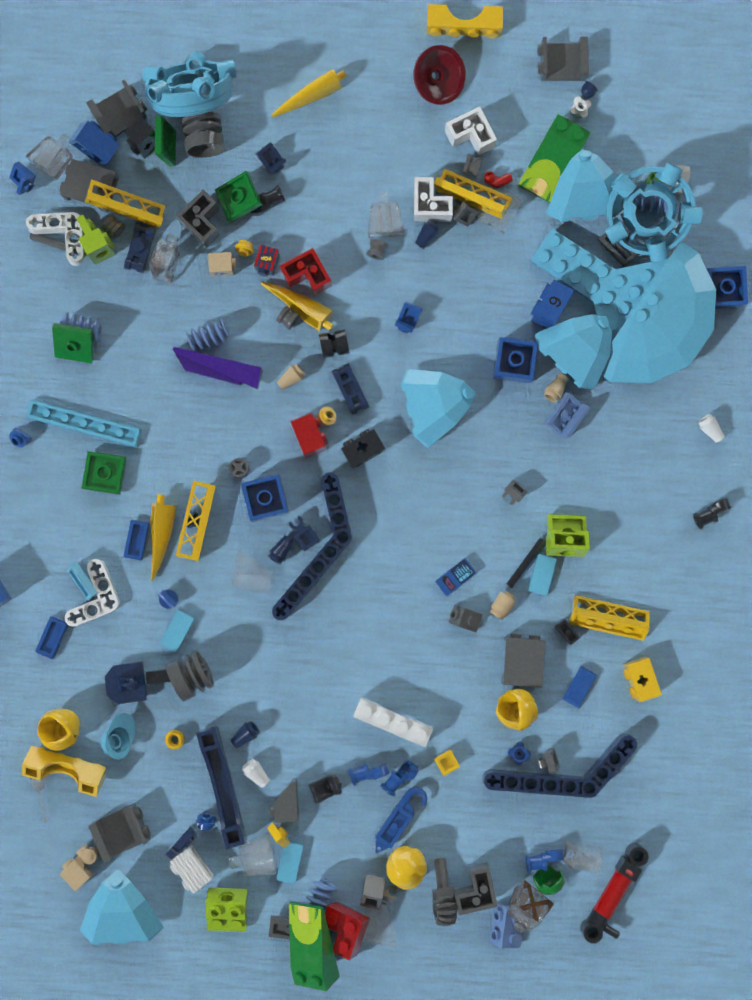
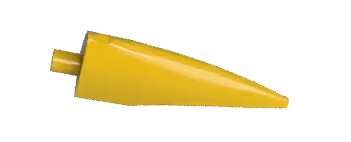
M331 69L284 102L271 114L272 117L325 98L341 89L340 81L347 77L344 70L336 74Z
M261 282L262 286L282 300L294 312L300 314L299 317L319 332L323 327L329 331L332 330L334 324L328 320L333 310L293 290Z
M157 494L156 503H152L151 508L152 564L150 580L152 581L167 551L177 507L164 504L165 495Z

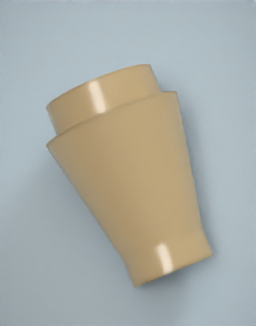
M296 363L293 366L291 365L276 382L285 390L287 387L302 381L305 373Z
M559 373L545 388L544 397L554 403L560 400L566 383L569 380L568 377Z

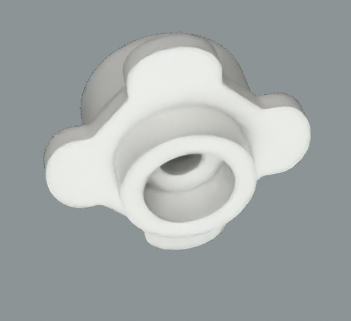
M579 96L575 97L574 105L570 108V112L577 117H587L588 108L592 105L591 101H585Z

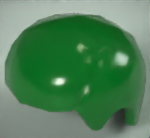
M547 866V871L540 869L533 875L538 891L545 895H554L560 892L565 884L562 871H556L553 866Z

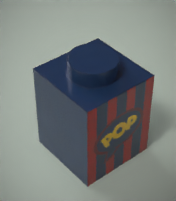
M260 244L254 263L255 271H258V274L266 277L268 275L274 276L280 256L279 249Z

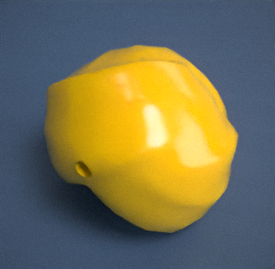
M511 689L499 697L496 715L499 721L507 728L522 731L537 720L538 709L533 696L528 691Z
M68 709L50 710L42 716L38 723L37 735L41 743L54 751L64 750L74 745L80 733V720L73 711Z
M401 846L391 852L387 861L386 871L388 878L394 885L401 889L409 890L421 883L427 872V864L424 855L419 849Z

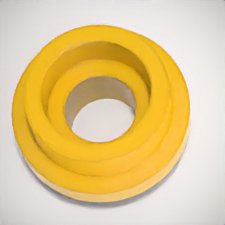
M240 240L235 246V250L243 257H248L254 252L253 244L247 240Z
M323 407L318 413V420L322 425L330 426L336 421V413L330 407Z
M171 730L165 736V744L170 749H179L184 744V735L179 730ZM173 736L178 737L177 743L172 741Z

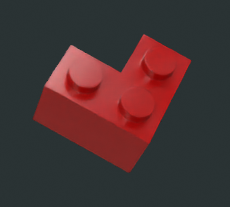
M314 248L279 266L290 288L305 279L309 282L315 295L332 287V281Z
M312 413L290 421L306 459L327 450L326 445H328V441L324 431L320 433L318 429L321 427L317 416L313 417Z
M334 902L327 906L325 912L328 928L338 933L333 950L335 954L351 960L358 955L370 918L338 902Z

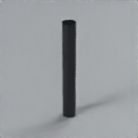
M538 539L508 580L506 585L510 588L514 587L546 543L543 539Z

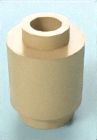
M508 591L500 592L491 605L490 613L501 620L504 617L507 618L516 604L515 596Z

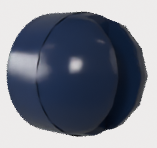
M586 81L581 89L582 95L586 98L594 96L598 91L596 86L589 81Z

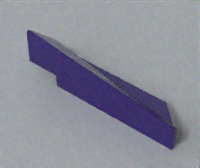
M173 347L172 349L186 372L241 386V383H244L255 389L259 388L263 373L261 367Z

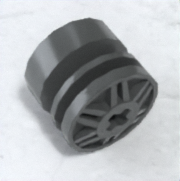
M207 112L200 115L183 117V135L186 136L184 139L185 151L188 156L207 158L217 156L225 151L224 138L221 134V116L219 114Z
M197 650L191 653L192 658L188 654L184 656L185 666L179 659L166 665L170 682L183 702L196 696L195 686L201 692L206 690L205 685L209 689L214 687L209 665Z

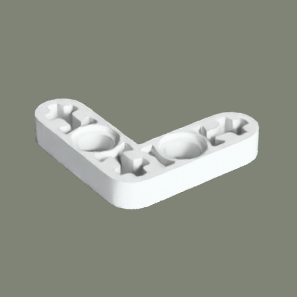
M78 213L34 214L26 219L27 228L32 234L65 233L68 262L73 266H79L84 262L85 251L80 241L76 243L69 241L70 237L74 235L79 237L84 235L76 219L80 216ZM73 219H76V229H73L71 224ZM52 220L60 221L56 227H52L49 224ZM34 222H38L37 227H33ZM73 249H76V250H77V253H78L77 259H73V256H74V250H73Z
M93 559L87 564V571L94 588L98 592V599L67 611L65 622L69 626H79L114 612L119 608L120 601L104 561L100 559ZM95 562L101 565L99 573L100 575L105 574V577L95 579V576H99L97 571L92 570ZM101 580L108 582L109 586L105 591H101L98 587ZM112 592V595H108L110 600L115 601L112 609L110 606H106L108 599L107 596L102 597V594ZM90 605H94L97 608L95 616H90L87 612ZM83 608L84 616L77 618L76 623L71 621L72 613L74 615L81 614L82 611L80 609Z

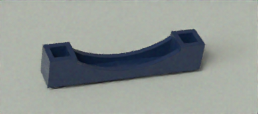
M215 726L200 730L196 735L211 779L225 848L229 849L244 845L247 841V835L219 727Z

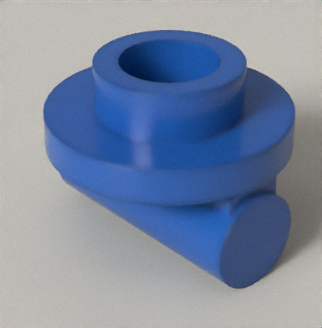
M16 427L9 434L11 443L17 447H24L32 439L30 435Z
M162 590L158 594L159 603L163 608L172 609L177 605L178 595L175 591Z

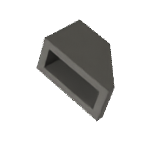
M293 779L274 800L273 805L270 806L271 818L274 817V823L298 822L297 779Z

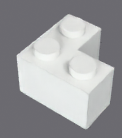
M481 107L475 108L446 123L445 133L452 147L470 140L478 156L495 148L497 139Z
M415 177L414 221L451 222L453 216V196H434V177Z

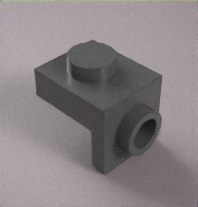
M454 605L450 613L449 623L477 633L483 614Z

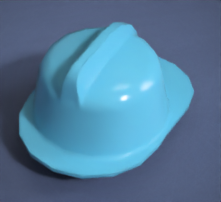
M121 713L113 718L108 730L101 737V746L104 754L117 760L123 759L128 755L136 733V723L132 716Z

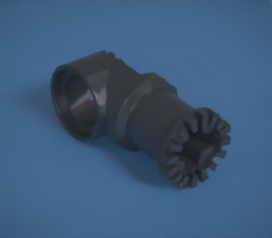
M277 185L275 189L259 194L262 208L259 211L253 210L250 213L254 216H260L265 210L271 208V205L279 201L284 202L285 198L280 187Z
M725 498L711 504L707 510L699 514L694 513L693 519L694 522H697L695 523L697 527L703 529L709 523L718 522L717 514L721 513V511H726L727 508H731L728 499Z

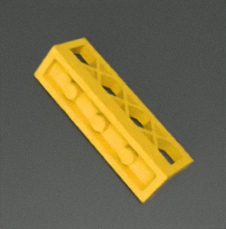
M444 169L441 177H436L434 181L435 191L446 196H453V199L465 202L502 220L513 200L510 196ZM447 176L453 178L456 184L446 181L445 178ZM466 184H467V185H470L471 188H472V191H469V190H467V189H464V188H462V187H460V186H463V185H466ZM484 191L488 193L489 199L477 193ZM503 199L506 203L502 205L495 202V200Z
M92 179L85 199V203L155 226L156 228H159L163 221L162 216L165 205ZM93 186L102 188L105 195L101 196L92 193ZM115 193L119 194L124 202L112 200L109 196ZM136 200L142 209L129 206L128 202ZM155 207L160 210L157 216L147 212L146 209Z
M198 481L192 482L175 556L195 561L199 560L215 485ZM196 485L207 488L205 496L199 500L194 494ZM193 496H194L196 502L192 504V500H193ZM198 503L202 511L201 515L194 519L190 509ZM190 516L192 521L187 523L188 517ZM194 522L197 532L189 538L185 531L186 526ZM185 534L188 539L183 542ZM189 541L193 546L191 555L180 553L182 545Z
M574 595L569 625L644 641L650 629V611ZM578 603L585 604L588 608H579ZM596 608H604L607 612L601 613ZM615 612H622L625 617H619ZM634 616L644 617V622L638 621Z

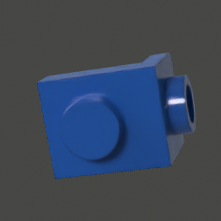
M16 162L13 165L9 178L18 185L16 193L21 195L33 189L36 175L22 163Z
M405 301L395 322L398 330L403 333H412L423 308Z

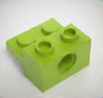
M84 215L76 218L85 234L78 239L85 253L95 265L115 255L113 251L115 245L106 232L102 233L93 224L91 219L87 220Z
M548 514L546 556L585 557L590 550L586 516Z
M208 888L205 902L207 931L246 932L248 889Z

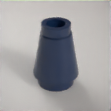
M428 220L427 223L424 222L414 243L424 249L439 235L438 232L441 228L431 220Z
M284 535L269 551L268 557L281 565L282 562H285L294 541Z
M252 721L245 722L230 741L238 749L256 739L260 731Z

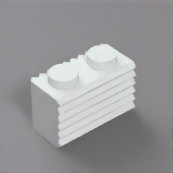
M191 844L170 861L172 872L175 875H180L183 879V887L187 891L191 890L193 894L211 881L214 876Z

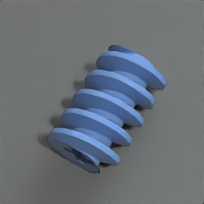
M639 193L632 201L637 207L641 205V211H644L646 206H648L649 213H651L653 208H656V214L663 210V216H665L668 210L665 200L659 196L644 197Z
M65 313L64 317H62L60 324L92 329L93 340L97 343L100 341L102 327L99 324L98 318L92 323L91 317H88L85 322L83 315L80 316L79 320H77L76 314H73L71 319H69V313Z
M222 318L220 319V325L213 321V327L206 323L205 330L198 326V332L191 328L190 335L186 332L194 352H198V346L201 350H205V344L211 348L212 341L219 345V339L226 343L228 336Z
M325 879L313 881L316 889H309L313 896L307 895L306 898L310 902H303V904L321 906L324 908V912H326V906L330 905V899L334 897L332 891H336L337 887Z

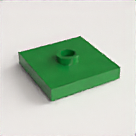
M155 116V155L171 167L176 165V129L162 116Z
M247 171L242 172L215 189L229 223L235 222L262 205Z
M54 323L52 326L54 357L92 364L94 360L92 329Z
M88 451L81 489L121 495L127 457Z

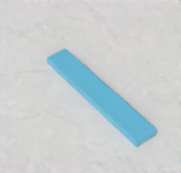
M32 399L30 400L25 417L135 448L138 446L142 429Z

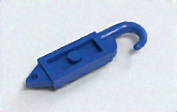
M420 787L410 788L395 806L375 835L376 854L387 848L391 849L413 818L414 810L408 802L414 794H420L423 797L422 806L426 805L427 794Z

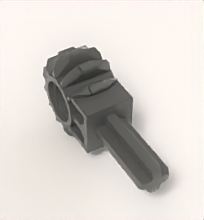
M437 858L434 860L437 889H432L433 914L437 925L450 926L455 924L457 919L454 887H448L446 859Z

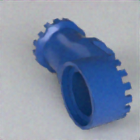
M407 760L398 771L392 770L391 776L380 786L385 792L388 791L387 794L395 796V791L401 784H404L407 780L411 781L416 777L419 768Z
M367 763L354 770L348 769L353 786L366 779L375 780L390 774L386 763L382 764V766L379 765V768L374 767L370 770Z
M563 849L545 851V853L537 856L525 855L527 872L531 873L532 870L540 869L547 871L546 862L564 861Z

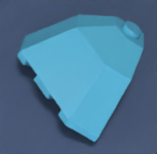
M582 149L571 158L561 174L549 204L547 215L562 222L570 221V218L581 217V220L596 219L598 215H607L608 199L613 190L611 185L616 179L614 172L598 155ZM619 194L613 204V217H616L624 209L620 205L623 197Z
M592 314L571 318L535 334L540 352L545 356L549 355L555 361L554 365L564 374L568 373L575 380L573 383L579 388L594 389L609 359L612 331L606 316Z
M408 369L400 384L402 392H405L408 402L405 404L409 418L412 417L415 427L412 429L414 437L427 448L459 422L470 408L476 393L463 380L436 371Z
M118 869L101 884L90 900L80 932L92 945H101V943L108 942L122 944L129 943V941L149 942L164 927L146 899Z

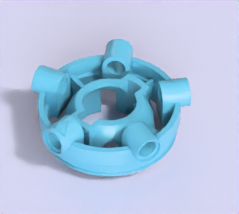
M200 51L192 52L186 63L167 68L146 66L142 72L146 87L145 94L151 102L152 108L157 113L169 117L200 115L223 106L232 95L231 78L237 77L233 59L222 62L206 61L205 55ZM192 60H196L199 65H195Z
M666 163L665 167L646 166L637 168L626 175L622 173L613 181L611 185L613 190L607 204L609 227L605 229L612 245L619 242L629 251L650 255V261L652 262L662 261L668 258L667 251L683 240L692 224L699 225L701 223L702 207H695L693 192L688 183L680 176L683 171L681 168L670 163ZM657 172L655 177L660 181L652 180V184L640 181L635 184L631 179L644 173ZM664 183L673 186V188L670 189V188H669L667 185H665ZM682 189L685 202H680L677 218L680 223L674 230L673 227L677 223L674 220L677 211V201L674 194ZM639 193L644 197L653 195L665 200L668 210L665 219L659 225L646 228L637 222L635 215L637 206L632 201ZM618 194L623 197L620 205L624 208V213L620 214L624 225L631 231L630 234H627L617 217L613 219V204ZM668 232H671L666 238L659 236L644 240L645 244L631 242L635 235L648 237L661 233L665 236Z

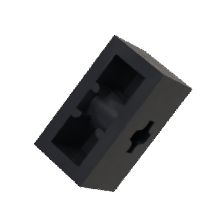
M140 117L125 131V134L128 138L126 142L130 145V149L137 156L140 154L145 159L155 150V130Z
M366 429L359 434L360 437L353 440L351 438L343 443L344 447L341 448V451L352 469L359 467L386 451L374 429L371 431ZM359 444L367 445L366 452L358 451Z

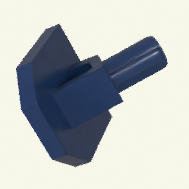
M143 661L113 665L105 675L107 697L116 704L148 700Z

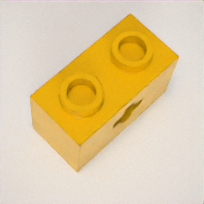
M643 657L624 664L623 674L625 679L630 682L629 692L632 699L643 702L662 695L650 658ZM639 676L644 677L642 684L637 682L640 679Z

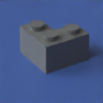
M202 190L176 217L180 224L205 248L219 236L218 230L208 221L219 210L218 204L205 190Z
M488 863L468 866L472 886L454 889L459 915L498 907Z

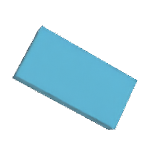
M537 554L528 591L547 596L557 559Z
M76 561L70 564L67 571L86 599L90 601L95 598L98 592Z
M178 609L159 644L177 653L195 618Z
M290 841V844L283 848L276 880L291 884L296 883L304 844Z

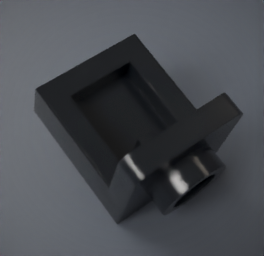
M327 775L308 784L315 803L342 793V784L336 775Z

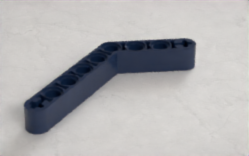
M325 473L321 479L334 535L274 605L272 615L277 620H284L289 617L352 541L341 487L335 473ZM328 477L336 480L333 482L334 490L338 488V491H331L329 484H325L328 481ZM331 496H339L340 502L337 505H331L329 502ZM342 514L344 522L336 524L333 519L334 516ZM341 532H346L349 535V539L345 543H341L338 540V535ZM328 547L336 549V555L332 558L326 556L325 552ZM318 561L324 565L323 571L319 573L313 569L314 563ZM304 576H308L311 579L309 587H304L301 584V579ZM291 591H296L299 594V599L296 602L289 600L288 596ZM285 599V601L293 607L290 609V607L287 606V608L284 610V612L286 613L285 616H278L277 613L279 611L277 610V607L282 608L286 604L282 602Z
M627 733L620 734L583 777L491 769L484 772L482 780L488 789L496 791L593 798L636 750L637 741ZM625 739H626V740L628 741V743L630 744L628 747L625 746V743H624V740H625ZM618 747H619L622 751H624L623 754H622V752H620L619 750H617ZM613 753L618 754L616 762H610V756ZM600 768H605L606 770L603 777L597 776V771ZM493 775L495 779L502 780V785L499 781L495 780L490 784L487 779H491ZM509 777L516 778V782L512 786L506 784ZM528 779H535L534 786H526V781ZM548 780H554L555 784L551 789L545 787ZM572 781L574 783L573 788L565 790V784ZM587 783H592L593 789L589 792H585V785Z

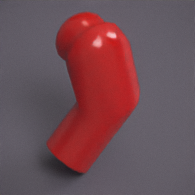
M488 171L484 175L485 183L495 188H500L513 181L510 173L498 177L492 171Z

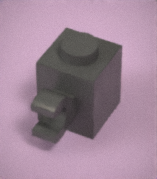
M366 874L360 906L379 910L382 900L388 903H395L396 896H391L389 893L396 894L397 887L388 886L384 889L385 878Z

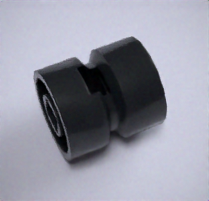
M345 329L334 331L332 335L329 332L319 334L323 359L334 357L335 353L339 356L350 354Z

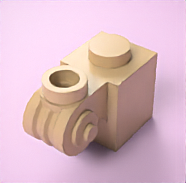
M84 844L76 852L78 857L74 860L70 858L62 866L64 870L59 875L74 891H77L94 874L86 864H92L98 859L99 851L97 848L87 847Z

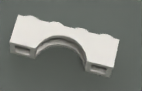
M360 697L353 717L423 747H426L433 731L432 726L402 716L363 697Z

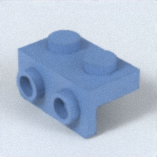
M565 392L544 424L557 435L569 439L576 432L580 422L587 416L590 407L581 404L570 393Z
M497 903L498 907H495L493 912L490 942L502 949L520 948L523 927L518 932L514 929V925L517 921L519 925L523 926L524 916L515 911L514 917L510 916L511 906Z

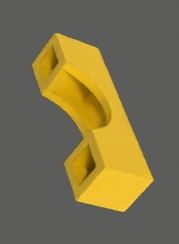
M428 4L426 34L434 37L449 35L451 37H459L461 35L470 38L487 36L488 38L501 37L503 29V7L484 6L482 12L477 17L470 20H462L453 16L447 5Z
M31 746L22 763V776L41 781L50 774L64 773L76 781L78 792L97 797L105 780L106 767L98 763L83 761L80 758L66 756L63 753L52 752L42 747Z

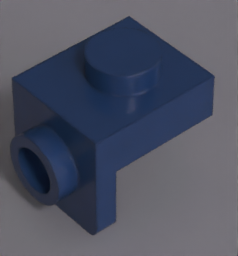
M271 142L255 153L270 173H278L284 168L283 164L287 162L285 158L281 157Z

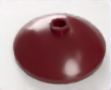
M435 45L425 49L417 58L414 66V84L420 96L429 103L443 105L452 102L459 96L465 84L466 70L462 58L454 49L445 45ZM433 72L436 74L435 79L432 77Z

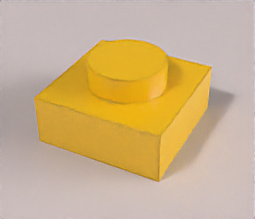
M451 749L434 758L443 776L460 767Z
M272 823L267 827L276 843L283 848L290 844L287 838L288 832L283 826L278 827Z

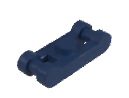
M135 223L128 255L124 262V269H135L139 273H144L155 234V226L149 225L147 227L143 226L142 223ZM141 233L146 234V239L140 238ZM134 258H140V261L134 262Z
M349 363L343 365V368L335 369L331 372L351 414L354 415L360 409L364 408L365 410L369 408V404ZM347 374L349 379L342 381L341 377ZM358 397L360 402L353 404L351 399Z

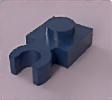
M297 516L300 521L299 525L294 526L290 521L289 526L297 530L298 533L294 537L302 549L306 551L318 543L320 539L311 526L304 527L303 519Z
M190 826L165 855L172 860L183 846L187 848L194 841L193 835L196 831Z

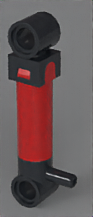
M631 843L626 847L625 855L627 859L623 856L620 857L610 881L587 919L581 923L580 931L587 942H599L603 937V931L615 939L620 936V932L609 926L608 922L632 882H636L641 874L640 866L648 862V852L640 844ZM637 850H640V857L634 859L633 853ZM589 928H596L593 934H587Z

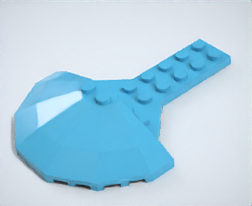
M551 229L531 259L532 263L594 302L596 315L607 317L612 331L611 350L601 376L609 382L651 384L687 368L714 331L716 288L699 252L683 242H680L670 258L614 269L562 234Z

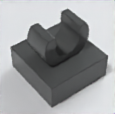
M457 202L454 206L456 212L452 217L456 222L468 227L479 211L465 202L462 204Z
M513 479L504 489L505 492L502 497L505 498L507 495H510L513 499L509 504L513 505L516 501L519 503L528 491Z
M555 748L548 749L544 753V757L539 758L537 761L539 769L548 767L549 773L556 772L560 768Z

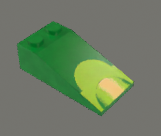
M557 114L518 186L550 203L561 174L571 158L582 150L591 132Z
M290 902V968L294 984L328 991L340 975L324 908Z

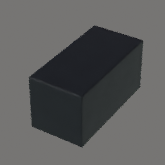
M565 619L560 620L554 625L569 645H572L580 638Z
M166 669L146 672L147 684L170 682Z

